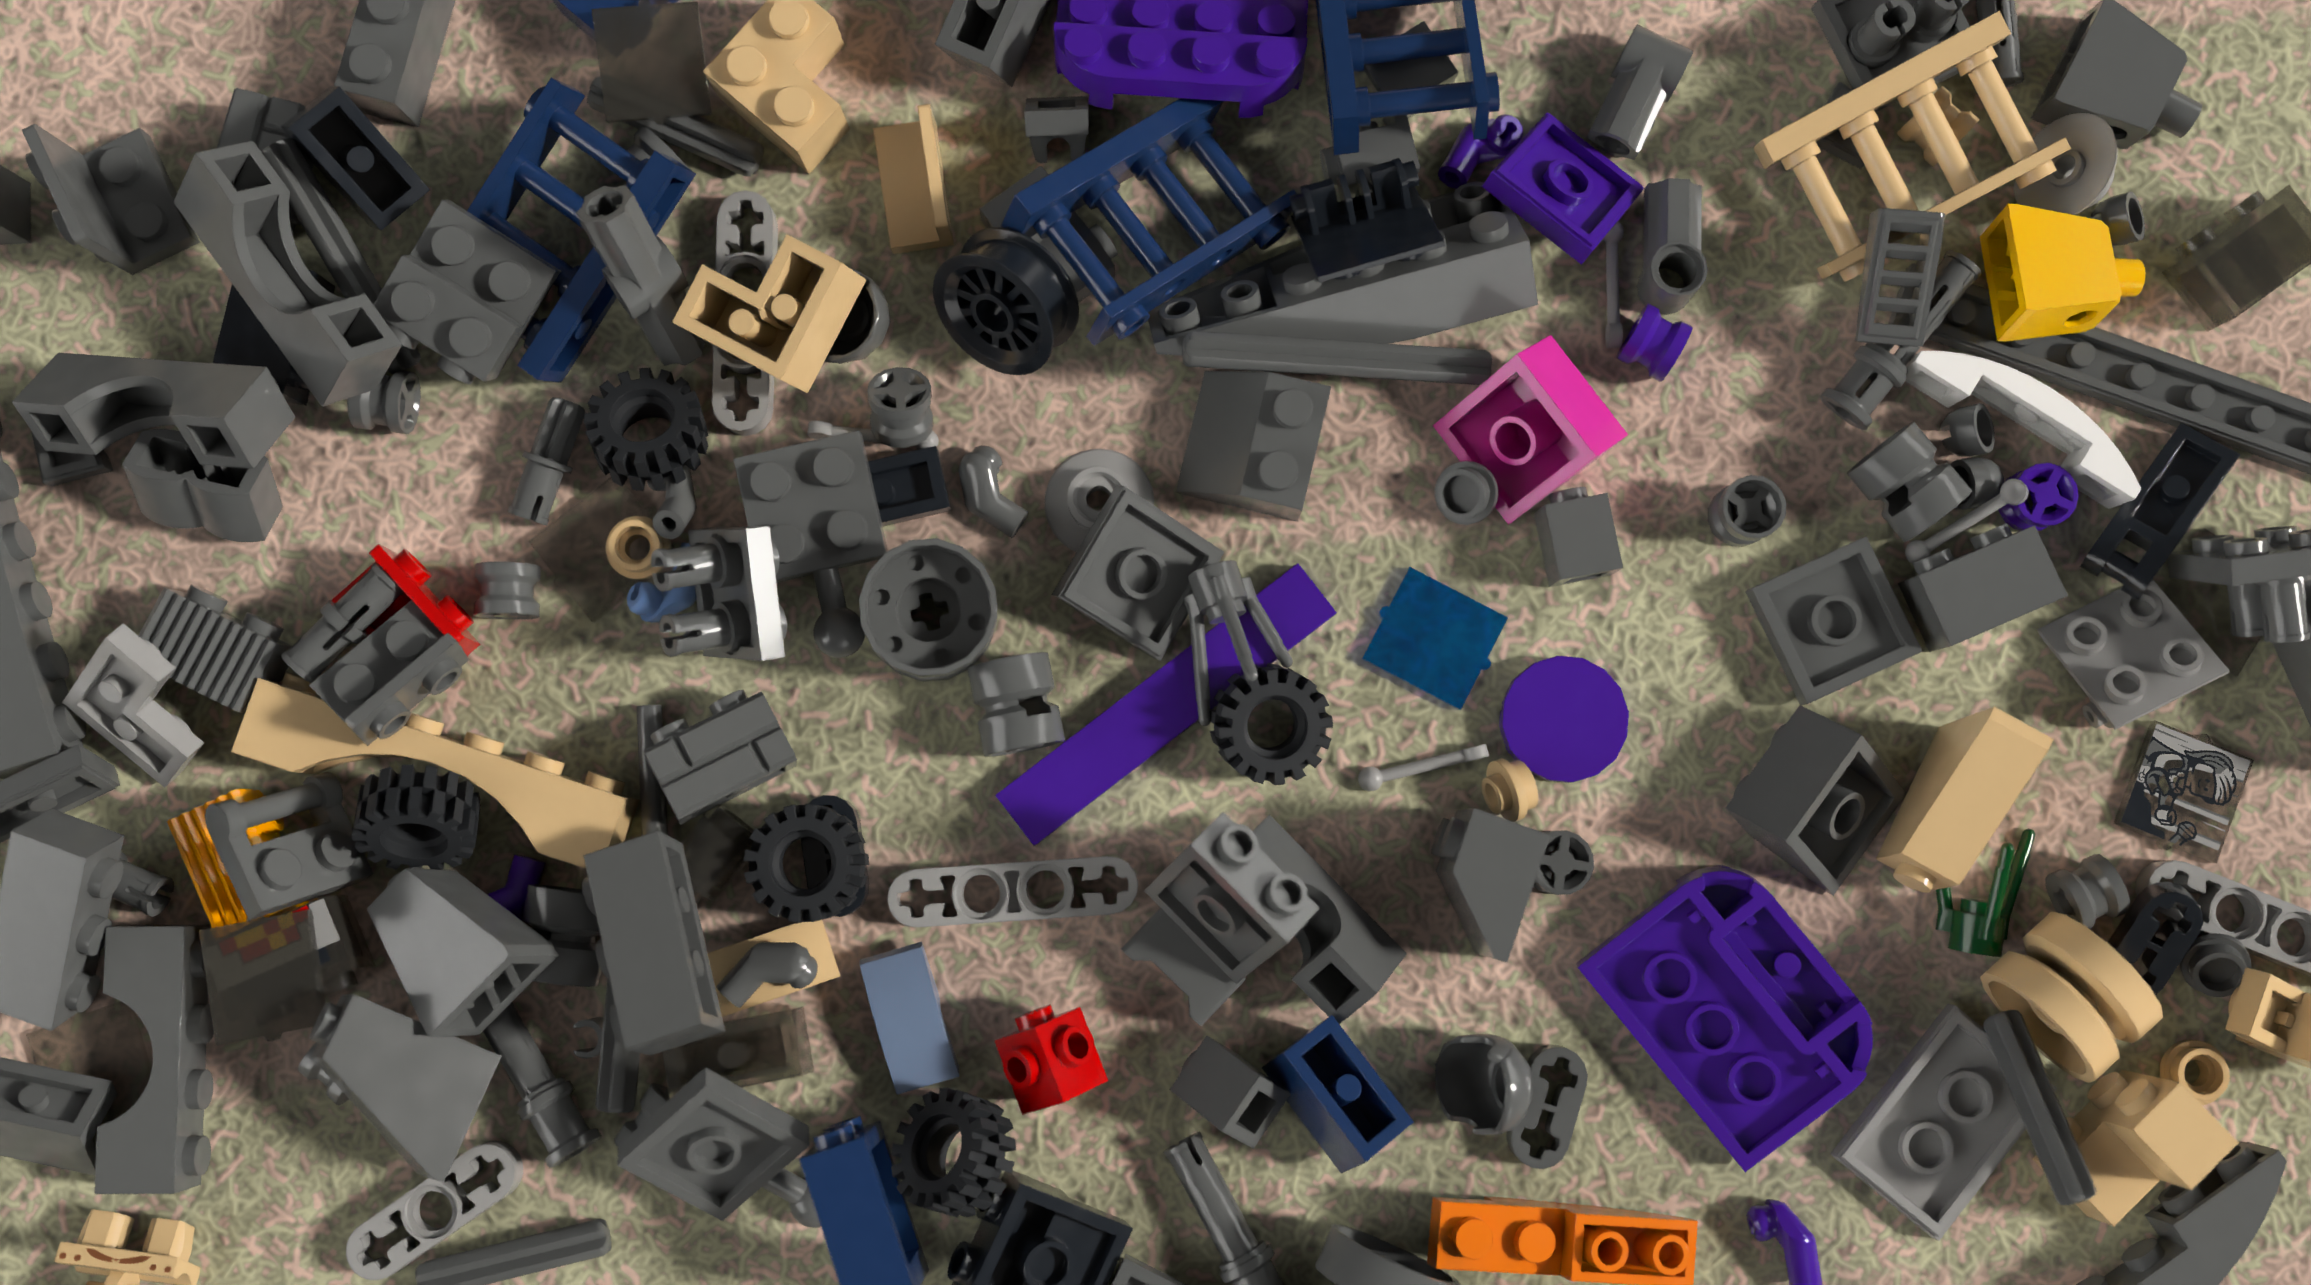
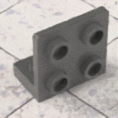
M36 124L22 129L31 149V152L25 155L26 162L37 181L44 188L50 190L57 205V209L52 210L53 220L62 236L71 245L79 244L93 252L103 263L110 262L129 274L134 275L200 243L194 230L173 203L177 192L150 135L141 128L83 155Z

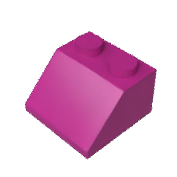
M1552 335L1516 354L1433 425L1460 462H1477L1485 466L1493 474L1498 485V501L1495 508L1508 525L1628 436L1624 428Z

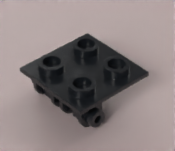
M1396 158L1368 167L1373 192H1370L1363 169L1355 170L1359 193L1357 197H1351L1344 174L1336 176L1341 200L1339 202L1337 201L1335 186L1331 178L1300 186L1299 194L1289 196L1293 215H1291L1292 222L1319 283L1331 279H1349L1357 276L1365 269L1393 261H1411L1421 257L1427 251L1445 246L1443 237L1415 186H1419V177L1413 160L1402 163L1400 158Z

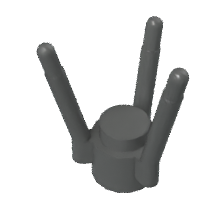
M1234 560L1217 562L1192 572L1188 576V580L1193 594L1183 598L1190 618L1198 720L1202 726H1208L1211 723L1204 615H1207L1209 624L1225 622L1238 661H1240L1243 673L1248 681H1255L1258 677V672L1239 619L1240 616L1246 613L1244 604L1280 664L1285 668L1293 664L1292 657L1256 596L1251 578L1241 577L1237 562Z

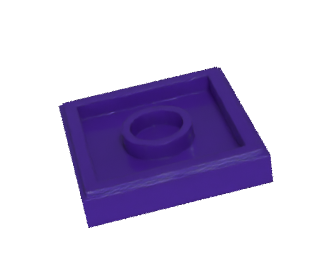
M1548 112L1498 164L1482 185L1485 190L1581 265L1645 189L1635 179Z

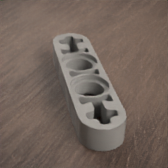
M747 190L735 192L725 198L718 210L715 271L731 279L738 270L750 267L760 271L764 279L778 250L777 217L767 200L757 192ZM747 208H753L758 219L763 220V224L753 225L751 229V245L755 252L764 250L763 256L743 252V234L737 225L732 224L733 220L743 218L744 210ZM731 249L741 251L730 255ZM713 344L712 406L718 421L733 434L741 436L754 435L765 429L772 418L774 409V376L744 360L734 359L730 356L729 352ZM728 370L745 375L761 372L760 379L747 376L748 395L753 401L758 402L759 406L758 409L748 410L746 420L739 421L738 416L732 410L727 409L728 402H736L740 397V382L735 376L727 378Z
M1110 856L925 868L906 871L895 878L889 888L887 902L890 912L895 919L910 927L1111 915L1122 912L1132 904L1137 895L1138 880L1136 872L1129 863L1120 858ZM1106 866L1115 867L1117 877L1127 878L1128 890L1118 892L1117 903L1106 904L1102 893L1093 892L1082 893L1086 907L1073 908L1071 906L1075 891L1073 878L1069 871L1071 867L1084 868L1081 881L1101 878L1103 873L1102 867ZM1044 870L1057 874L1064 884L1063 898L1060 903L1051 908L1036 906L1030 900L1027 892L1028 882L1031 877L1037 872ZM977 875H987L993 878L1000 889V899L996 907L985 913L972 910L964 899V887L971 878ZM943 876H955L952 899L957 916L944 915L947 902L926 905L923 910L924 916L922 917L914 916L912 906L901 904V893L911 891L912 880L920 879L922 880L924 890L936 891L946 890L942 879Z
M2161 860L2152 862L2141 870L2136 879L2135 891L2137 896L2145 887L2157 883L2161 879H2173L2174 877L2175 884L2181 885L2190 893L2201 894L2197 901L2203 912V925L2199 934L2219 933L2232 936L2245 946L2248 953L2311 977V911L2187 862ZM2226 895H2233L2239 899L2245 912L2244 920L2240 927L2230 932L2219 924L2216 917L2217 905ZM2177 902L2170 909H2163L2158 906L2153 911L2156 917L2164 920H2173L2177 923L2183 917L2176 907ZM2287 919L2297 921L2305 934L2303 947L2294 955H2288L2283 952L2277 941V931L2280 925Z

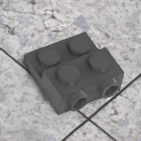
M442 200L410 255L401 256L373 305L403 346L415 349L418 343L421 342L441 355L437 366L448 375L466 384H472L476 377L485 382L496 379L561 270L452 201Z
M1224 812L1144 890L1236 984L1284 947L1320 909L1308 897V891L1304 882L1298 876L1282 871L1259 848L1256 834L1249 827L1234 823Z

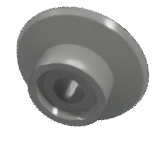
M2075 113L2051 122L2038 132L2033 138L2038 150L2063 138H2066L2071 149L2051 159L2057 171L2022 189H2019L2016 181L2014 182L2013 189L2017 204L2076 215L2100 201L2111 187L2118 157L2117 141L2110 125L2099 116L2090 113Z
M1090 449L1071 456L1056 469L1046 489L1045 513L1051 530L1066 547L1077 552L1101 512L1091 509L1087 504L1089 495L1095 491H1104L1110 496L1115 486L1121 485L1154 505V493L1150 480L1134 460L1117 451Z

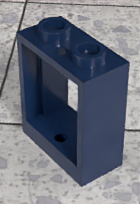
M856 1116L824 1128L823 1133L813 1137L815 1146L804 1154L799 1161L839 1284L921 1285L929 1268L904 1195H901L896 1187L900 1180L893 1177L891 1166L894 1165L881 1122L878 1121L863 1126L861 1117Z

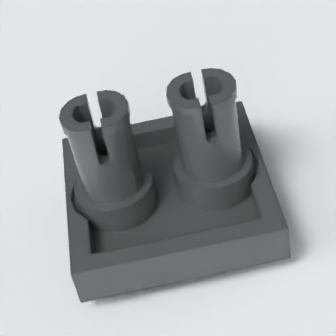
M1817 0L1811 8L1853 90L1970 27L1961 10L1969 0ZM1954 67L1935 77L1934 81L1938 84L1959 74V72ZM1896 98L1895 100H1893V101H1891V102L1885 104L1884 106H1882V107H1880V108H1878V109H1876V110H1874V111H1875V112H1878V111H1880V110H1882V109H1884V108H1886V107H1888V106H1891V105H1893V104H1895V103H1897V102H1899V101H1898V99Z
M770 526L709 527L688 530L689 547L661 548L653 551L651 567L677 566V569L674 571L652 573L658 590L664 592L673 588L695 585L697 612L678 615L667 614L663 615L660 619L659 632H685L684 635L660 639L663 651L667 656L675 657L683 653L703 650V656L754 661L785 657L783 640L787 634V619L778 600L776 574L779 570L780 560L778 549L771 539Z
M2297 526L2267 527L2254 530L2255 538L2235 540L2234 535L2197 537L2191 539L2192 549L2172 552L2167 559L2169 578L2227 585L2231 636H2264V641H2270V643H2290L2310 639L2305 581L2311 579V529L2297 531Z

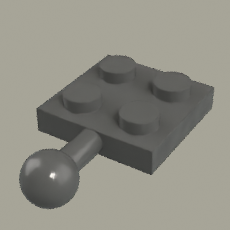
M857 430L734 458L748 526H770L771 539L778 549L780 564L776 574V583L813 575L822 612L817 618L813 629L816 645L824 654L834 658H845L854 654L863 644L865 632L861 626L859 615L847 608L839 569L879 560L888 551L861 432Z
M706 1067L618 1145L617 1166L721 1221L727 1218L762 1187L788 1201L792 1215L800 1224L810 1228L821 1227L806 1179L784 1169L810 1146L809 1126Z

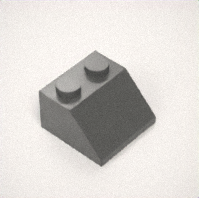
M1205 371L1176 493L1298 521L1303 509L1332 386L1272 372Z
M1799 705L1788 722L1775 732L1770 747L1752 772L1739 782L1733 798L1725 809L1751 837L1824 891L1834 896L1907 793L1861 734Z
M1470 808L1457 810L1455 816L1450 820L1442 819L1434 838L1431 854L1440 857L1436 873L1474 952L1507 963L1550 835L1482 810Z

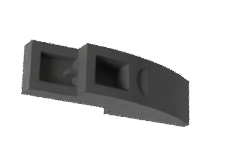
M2239 1142L2192 1190L2172 1184L2160 1193L2158 1200L2161 1204L2145 1214V1217L2157 1232L2159 1238H2147L2131 1245L2121 1256L2124 1263L2104 1277L2101 1275L2091 1276L2076 1285H2219L2242 1257L2261 1227L2277 1193L2287 1160L2277 1149L2250 1142Z

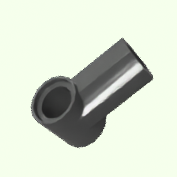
M1637 24L1611 74L1614 81L1587 138L1604 152L1617 158L1625 157L1634 160L1639 154L1640 149L1643 148L1663 102L1667 103L1675 91L1691 59L1693 50Z
M1668 178L1664 181L1648 183L1644 189L1643 271L1638 279L1637 291L1644 306L1649 303L1659 308L1660 314L1663 315L1673 314L1683 309L1705 282L1708 271L1706 258L1701 252L1702 186L1692 183L1690 179ZM1668 268L1676 271L1683 279L1684 288L1677 289L1664 283L1660 277L1659 269Z

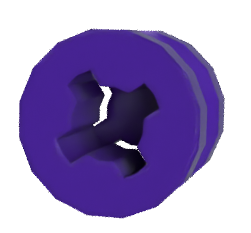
M1647 303L1627 334L1616 359L1626 364L1637 362L1647 367L1650 377L1662 382L1680 356L1693 327L1683 321L1675 323L1667 321L1661 317L1659 308Z
M2052 463L2035 464L2013 474L2005 480L2019 479L2026 484L2033 502L2032 508H2029L2030 505L2026 499L2020 505L2006 504L1998 509L2004 522L2015 530L2021 531L2035 525L2037 531H2041L2049 526L2057 525L2071 516L2076 509L2079 498L2077 484L2072 475L2061 466Z

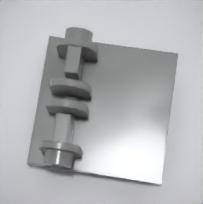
M2154 580L2139 600L2121 591V587L2037 630L2040 637L2090 698V703L2084 705L2082 710L2086 720L2094 728L2104 725L2107 728L2113 727L2116 730L2228 674L2230 671Z

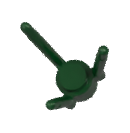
M2029 828L2023 831L2016 851L2011 843H2004L2001 846L1987 901L1961 898L1960 910L1953 909L1951 888L1947 887L1936 890L1938 913L1935 929L1950 932L1949 949L1978 955L2002 957L2003 943L2008 937L2010 916L2036 836L2033 829Z

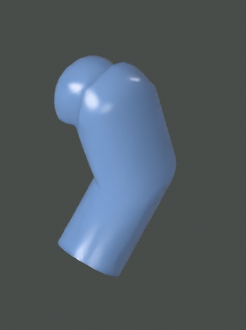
M681 543L680 548H681V547H689L690 544H689V543ZM637 582L631 587L627 595L629 610L640 615L642 620L651 623L660 622L663 615H675L691 607L696 601L695 585L673 588L672 590L662 592L658 590L655 584Z

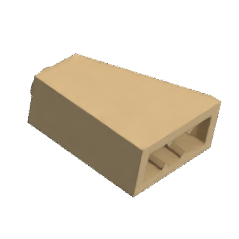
M1996 707L1940 726L1876 859L1895 869L1893 877L1898 882L1920 892L1930 893L1931 890L1960 885L2047 754L2054 739Z

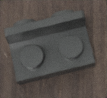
M411 600L309 686L369 746L377 738L386 739L398 732L411 716L410 710L430 693L438 695L451 687L462 673L461 667L469 661V658L460 644L449 633L443 635Z

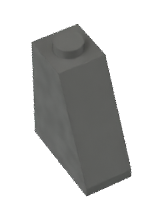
M421 867L405 868L390 879L387 888L367 908L427 1037L479 1035L559 956L553 944L456 870H434Z
M354 994L341 995L337 1005L327 1002L317 1017L310 1033L309 1039L317 1042L311 1058L417 1174L444 1182L502 1056L455 1036L427 1037L421 1022Z

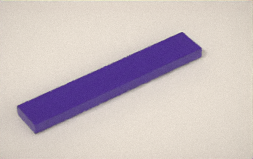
M1298 563L1256 595L1280 635L1287 651L1295 647L1337 613ZM1244 604L1246 613L1240 616L1239 619L1251 650L1254 664L1261 668L1267 667V663L1272 664L1278 658L1268 645ZM1225 622L1219 623L1205 634L1210 709L1218 706L1219 702L1214 699L1218 690L1221 689L1225 692L1231 685L1227 679L1235 673L1240 676L1244 674ZM1192 645L995 795L1033 846L1043 841L1198 721Z

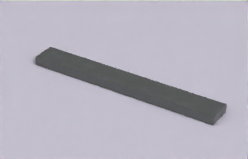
M1912 263L1906 268L1905 272H1916L1917 264ZM1975 284L1970 285L1943 319L1940 326L1928 338V340L1976 357L2009 366L2027 375L2178 428L2183 423L2217 442L2311 475L2310 402L2097 327L2080 333L2015 341H1997L1989 290ZM1900 286L1897 298L1910 299L1913 296L1914 287ZM1939 292L1931 299L1930 309L1940 298L1941 294ZM1892 312L1888 324H1891L1900 312Z

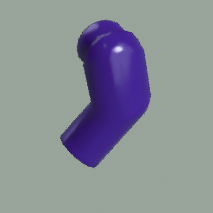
M1506 114L1500 115L1496 119H1488L1487 138L1476 140L1473 139L1472 125H1466L1460 131L1438 171L1440 180L1448 187L1457 189L1468 182L1476 165L1505 158L1522 140L1523 127L1520 121L1514 116Z

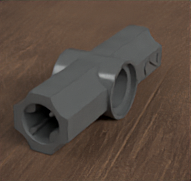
M626 185L619 187L602 186L585 196L584 204L576 212L581 221V226L586 231L591 244L606 266L601 269L606 281L632 319H636L656 356L664 366L670 364L685 366L702 356L703 348L708 341L672 323L686 296L684 289L689 287V284L667 246L658 236H655L632 192Z

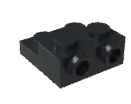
M1013 1170L1012 1174L1004 1171L1001 1181L1006 1184V1187L1001 1195L989 1191L988 1194L993 1204L986 1210L976 1208V1216L982 1219L975 1236L971 1243L962 1241L958 1244L948 1266V1278L953 1281L952 1285H1108L1133 1227L1121 1218L1069 1198L1058 1188Z

